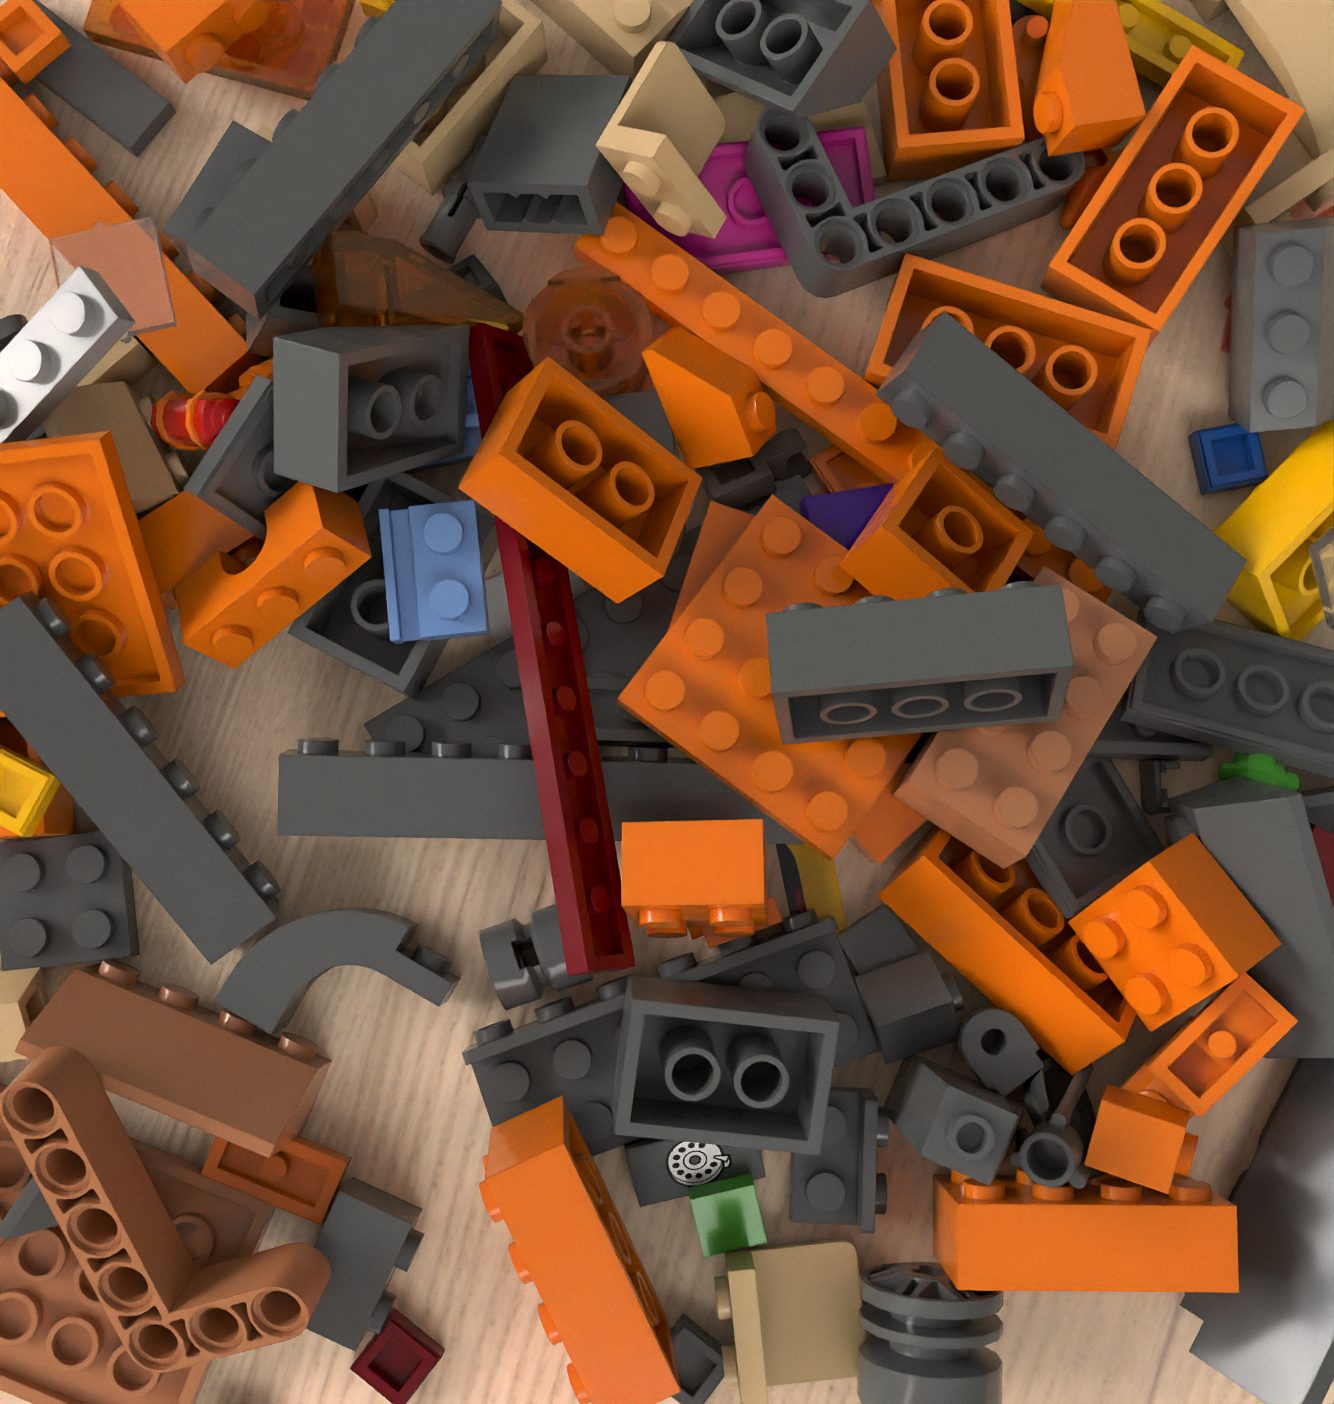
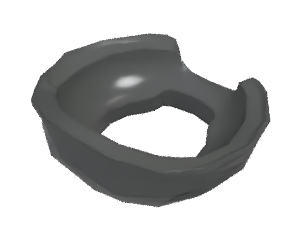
M1052 1057L1044 1058L1042 1062L1045 1066L1028 1078L1024 1085L1025 1108L1034 1128L1043 1121H1047L1046 1113L1048 1110H1050L1051 1114L1056 1111L1074 1076H1071ZM1086 1087L1073 1111L1069 1123L1082 1139L1084 1147L1082 1162H1085L1095 1126L1093 1108Z

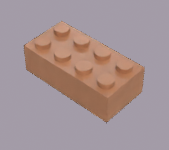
M1044 565L1030 581L1036 582L1040 586L1062 585L1074 668L1060 720L932 732L892 794V797L1003 869L1028 855L1157 639V636Z

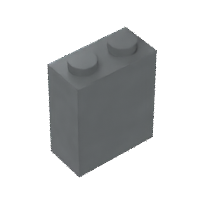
M514 75L467 180L468 187L487 230L604 234L624 181L595 145L632 84L630 75Z

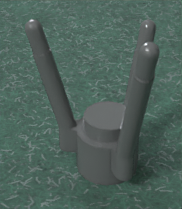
M1092 1063L1074 1074L1058 1108L1052 1114L1050 1120L1038 1124L1030 1134L1026 1128L1017 1130L1016 1150L1011 1155L1010 1162L1014 1167L1022 1168L1027 1176L1039 1185L1056 1187L1068 1181L1073 1187L1081 1189L1088 1180L1108 1174L1084 1165L1082 1162L1084 1153L1082 1139L1077 1131L1069 1125L1073 1111L1093 1071Z

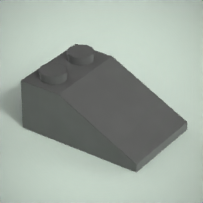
M463 324L325 327L274 336V474L339 493L464 453L470 326Z

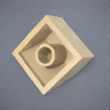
M124 381L76 386L41 423L48 438L111 431L137 520L185 490L183 488L193 472L178 450L171 452L168 445L156 436L151 425L152 407L156 401L151 395L143 398Z

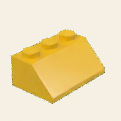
M1333 419L1321 424L1307 439L1300 442L1293 453L1264 482L1259 484L1252 491L1251 495L1220 526L1212 531L1247 560L1229 591L1226 600L1257 630L1300 642L1334 608Z

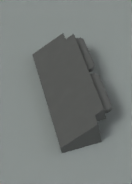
M1299 1058L1260 1135L1259 1148L1249 1168L1240 1175L1228 1198V1201L1237 1206L1239 1293L1185 1292L1180 1306L1204 1321L1189 1352L1265 1404H1322L1334 1380V1058Z

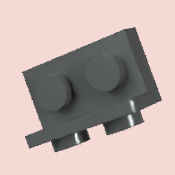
M830 1087L820 1155L791 1152L789 1218L791 1222L857 1225L860 1233H875V1214L885 1215L887 1208L885 1173H876L877 1147H887L889 1117L887 1107L878 1106V1098L870 1088Z

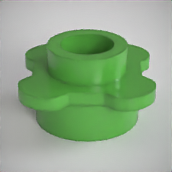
M1235 752L1233 763L1225 762L1220 764L1217 773L1221 780L1242 775L1293 791L1298 789L1300 781L1296 774L1287 772L1286 765L1276 763L1274 757L1260 753L1246 755Z

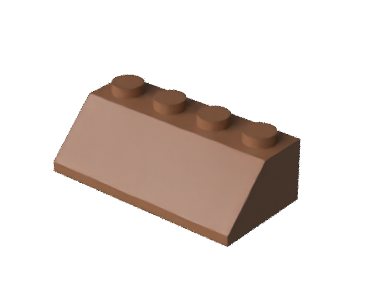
M103 959L101 965L95 964L75 968L20 1038L14 1051L34 1060L43 1050L50 1046L63 1045L74 1048L82 1053L91 1063L104 1090L268 1158L272 1157L303 1132L332 1060L316 1054L319 1045L305 1037L288 1032H283L280 1038L258 1030L257 1026L226 1008H222L219 1014L197 1005L200 996L191 990L169 983H163L159 989L139 981L138 978L141 972L138 969L112 959Z

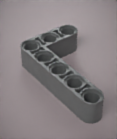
M767 107L761 112L744 151L743 164L799 283L813 296L830 298L897 273L905 252L931 260L1049 214L1057 208L1081 179L1085 172L1086 160L1083 151L1048 156L1045 140L1042 137L853 208L809 118L796 119L772 107ZM769 142L778 143L779 145L784 147L786 151L774 148L769 144ZM989 192L996 195L999 198V200L993 197ZM795 197L805 198L806 200L810 201L814 207H807L802 205L796 200ZM934 211L944 215L948 221L939 218ZM878 231L887 233L896 243L885 240ZM821 252L832 253L840 260L841 264L831 263L825 259Z

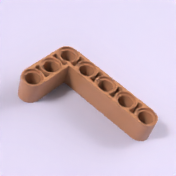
M63 1045L50 1046L43 1050L5 1088L0 1096L2 1120L126 1351L136 1364L146 1370L157 1373L170 1372L291 1340L303 1333L330 1281L331 1268L325 1255L312 1245L301 1242L288 1243L197 1269L96 1072L82 1053L74 1048Z

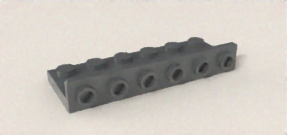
M815 908L782 918L783 921L779 923L781 932L757 940L754 932L752 936L739 937L720 944L718 947L721 953L696 962L694 953L690 952L657 965L660 976L654 978L825 996L840 1021L833 1068L880 1051L843 949L835 938L838 936L836 933L838 927L835 919L828 914L818 918ZM628 975L597 986L596 991L599 998L578 1006H574L572 998L569 996L536 1008L534 1011L538 1020L513 1029L509 1018L473 1032L476 1043L469 1045L462 1052L465 1065H472L492 1127L564 1095L592 1156L644 1138L615 1135L611 1108Z

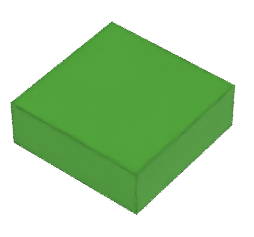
M751 1173L688 1188L704 1258L767 1243Z

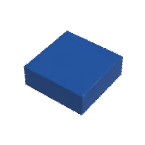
M1235 423L1197 430L1188 436L1201 496L1257 486L1269 477L1258 432L1249 433L1239 424Z

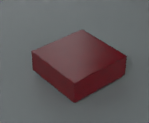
M395 1308L388 1316L380 1334H374L349 1369L392 1404H406L442 1358L445 1349Z

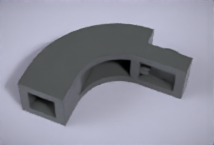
M346 908L307 915L269 933L256 943L237 963L214 1002L267 1033L273 1034L288 1026L314 982L324 973L337 966L354 965L373 969L438 1007L450 999L461 978L448 971L452 961L436 950L423 944H418L415 951L406 947L419 926L418 923L387 911L369 908Z

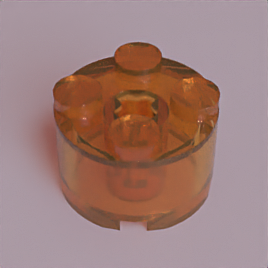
M593 266L567 269L548 280V285L535 299L534 297L526 308L523 320V339L532 368L534 369L549 356L601 398L613 394L640 392L649 374L641 352L652 344V323L648 306L638 291H634L621 280L619 275L612 271ZM596 336L595 346L583 347L584 337Z

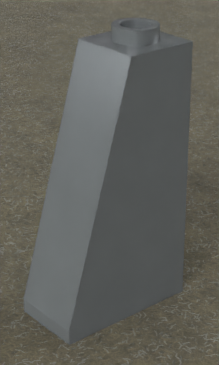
M917 1054L903 1059L884 1104V1107H887L889 1119L919 1155L990 1186L1003 1166L1026 1110L1024 1101L1010 1095L1003 1097L997 1089L992 1087L987 1089L981 1082Z

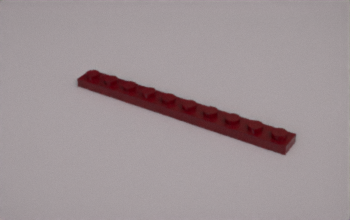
M481 322L470 329L468 358L481 439L483 440L506 393L533 370V363L527 337ZM494 515L568 976L596 974L636 967L627 913L621 906V877L568 568Z

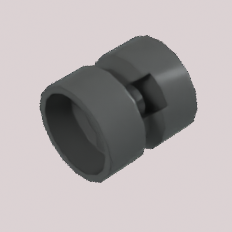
M556 904L532 912L529 924L523 925L514 918L479 931L481 948L492 984L506 1011L540 999L545 986L551 985L560 992L594 979L593 974L568 976ZM534 946L540 964L528 967L523 951L529 950Z

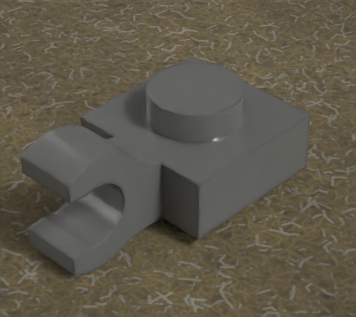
M796 428L781 431L771 440L767 441L752 457L695 469L696 473L703 478L701 484L710 500L734 509L777 491L774 478L784 481L799 474L803 479L812 472L810 464L801 452L807 449L806 443Z

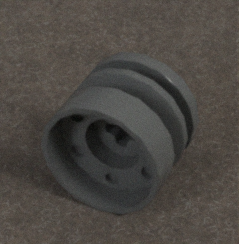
M935 1262L881 1264L867 1268L860 1274V1294L866 1303L859 1309V1321L863 1329L876 1336L866 1339L858 1347L857 1394L862 1404H1002V1360L996 1352L985 1346L997 1342L1003 1334V1322L995 1313H998L1003 1306L1004 1291L957 1290L941 1264Z

